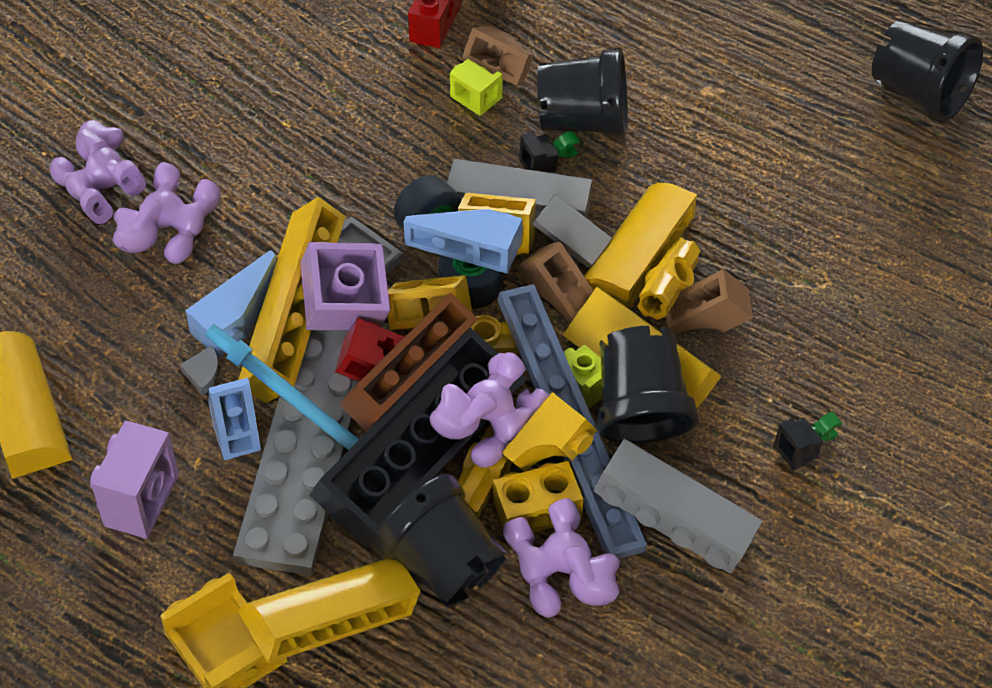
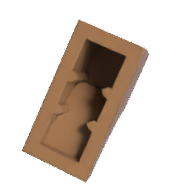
M490 25L472 28L462 59H469L477 65L485 67L491 74L498 71L503 74L504 80L516 86H521L524 84L534 54L521 47L517 43L518 38Z
M561 242L542 246L516 267L528 285L534 284L539 296L551 303L568 324L573 321L594 291Z
M722 269L680 292L669 313L665 316L666 326L673 330L675 335L703 328L716 329L724 333L753 318L749 289L725 269Z

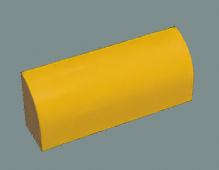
M655 183L649 186L613 235L611 241L584 277L592 289L595 290L596 287L602 289L631 309L646 285V272L658 266L671 243L682 236L693 220L697 194L669 183Z
M596 287L563 333V336L579 348L585 344L601 358L599 342L602 340L608 345L607 335L612 332L630 327L649 326L650 335L662 336V333L613 296ZM677 344L687 393L693 397L697 409L719 381L721 375Z
M4 331L0 332V444L12 479L73 459L35 342L23 333Z
M387 558L245 603L240 607L238 613L269 664L411 616L421 590L401 562L396 559L390 560Z

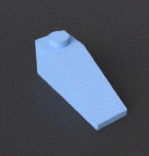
M490 209L406 216L403 221L405 245L508 274L522 243V218Z
M270 250L185 310L190 333L206 348L212 346L217 358L226 352L209 340L205 333L213 324H216L237 342L247 338L261 311L275 268L276 255L273 251Z
M248 378L209 388L208 403L223 459L228 460L260 451L261 446Z

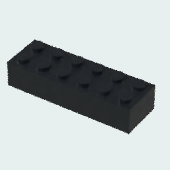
M470 327L317 482L309 496L359 543L368 549L374 541L377 530L397 505L414 490L435 478L489 421L480 419L477 430L470 436L462 439H449L437 433L431 426L429 419L431 413L436 410L441 402L442 389L445 385H457L467 394L474 384L489 378L488 363L492 357L499 353ZM520 376L509 388L512 396L526 381L524 376Z

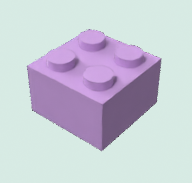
M309 242L300 263L307 330H349L357 318L376 323L379 327H382L390 312L382 244Z
M125 420L118 434L112 435L108 443L107 455L102 464L94 468L90 479V487L93 489L97 509H99L104 527L145 539L148 538L179 477L169 432Z

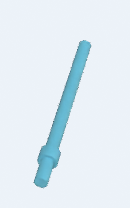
M213 324L207 330L205 336L228 354L226 357L238 368L241 365L347 450L359 440L252 354L253 349L242 340L237 342L216 324Z

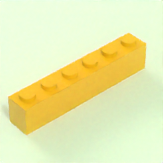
M320 197L302 206L291 215L249 345L253 349L252 354L293 387L295 386L311 330L306 328L300 263L309 242L338 243L346 217ZM242 367L238 380L248 378L252 395L265 403L280 396L245 367Z

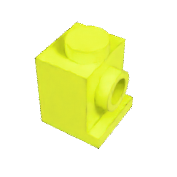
M467 59L462 64L456 65L450 72V97L481 116L503 98V74L498 71L491 74L485 67L479 66Z
M584 344L576 351L573 348H568L564 351V354L589 409L602 399L601 358Z

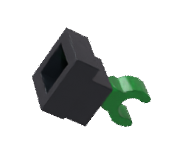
M573 131L563 133L553 143H551L546 134L536 136L534 132L523 134L520 138L519 161L524 169L553 173L557 171L558 157L572 158L578 154L573 144H577L580 141Z
M834 412L827 413L812 426L809 425L805 418L797 421L790 418L779 424L773 446L794 471L818 458L823 441H830L836 438L839 434L834 428L842 425V422Z

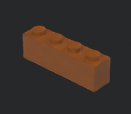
M450 292L348 393L339 406L367 432L475 323L477 318Z

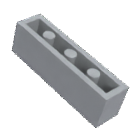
M454 159L447 184L460 195L461 199H463L465 193L536 199L535 219L555 194L586 218H588L591 205L592 179Z
M623 439L593 490L606 503L620 507L635 516L641 524L655 528L670 537L676 545L690 549L705 558L711 566L723 569L730 574L745 554L762 523L761 519L626 439Z

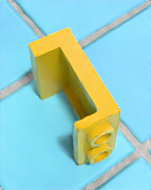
M231 573L208 581L200 591L185 600L175 601L160 615L166 637L203 688H247L287 662V658L269 664L267 663L238 613L240 607L247 602L239 593Z

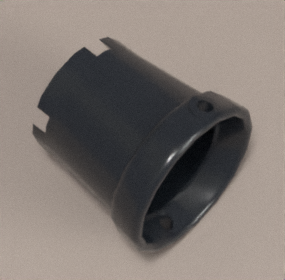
M902 19L895 21L884 34L891 38L886 48L878 45L872 62V77L877 80L876 82L922 105L927 114L941 121H947L954 117L964 106L978 80L984 54L982 41L975 36L964 33L951 35L912 24ZM962 87H966L965 92H959Z
M622 48L603 50L598 56L552 63H539L540 66L537 69V97L540 99L541 105L539 119L542 131L604 132L608 137H625L627 135V82Z
M649 326L630 327L608 334V345L602 340L599 342L602 406L597 413V429L601 437L613 442L622 443L623 439H626L631 443H646L680 436L692 430L699 423L695 401L687 393L677 350L676 336L673 330L661 327L662 336L650 335Z
M441 474L424 483L399 503L383 521L376 532L373 542L388 559H396L401 562L449 609L467 600L469 596L466 592L476 585L482 588L504 564L506 560L504 555L507 552L494 539L467 503L465 491L453 474ZM417 497H423L426 501L419 503L416 499Z

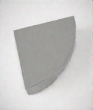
M212 346L180 364L182 373L202 396L209 391V388L214 386V380L218 373V359Z

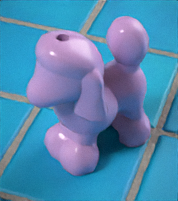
M89 120L80 127L75 142L78 154L87 161L85 168L75 171L73 164L64 157H57L52 160L49 169L54 182L65 186L68 193L80 201L85 214L93 222L103 224L112 217L113 209L99 191L117 184L127 194L135 196L145 189L146 181L133 162L129 160L122 161L120 155L115 151L124 139L122 129L105 127L99 121Z
M161 162L154 173L153 184L156 191L145 198L139 211L119 208L113 214L117 224L112 239L113 243L118 249L127 253L143 252L155 243L158 238V229L171 226L178 231V234L166 244L164 255L171 263H182L193 251V239L201 232L205 217L217 207L221 194L220 188L214 182L202 179L195 189L192 198L193 203L184 204L175 193L179 185L177 182L180 177L179 169L172 164Z
M499 353L492 357L488 363L489 378L474 384L467 394L457 385H445L442 389L441 402L430 415L429 420L434 430L449 439H462L472 435L477 430L480 419L490 421L494 431L492 437L483 439L471 451L473 463L481 468H488L496 464L503 457L502 452L508 443L515 438L549 397V394L542 389L537 388L532 394L526 389L517 398V409L514 407L512 393L509 388L526 370L524 363L514 353Z
M565 498L549 506L548 512L555 532L540 547L533 546L535 537L527 519L523 517L515 518L503 526L504 538L519 558L521 574L530 583L529 601L538 614L549 618L556 616L560 612L562 604L560 596L547 583V579L557 571L570 574L569 587L573 595L587 605H607L618 597L619 587L616 583L615 573L619 568L620 560L616 555L609 553L591 557L588 543L581 535L574 532L580 524V514L577 506L571 499Z

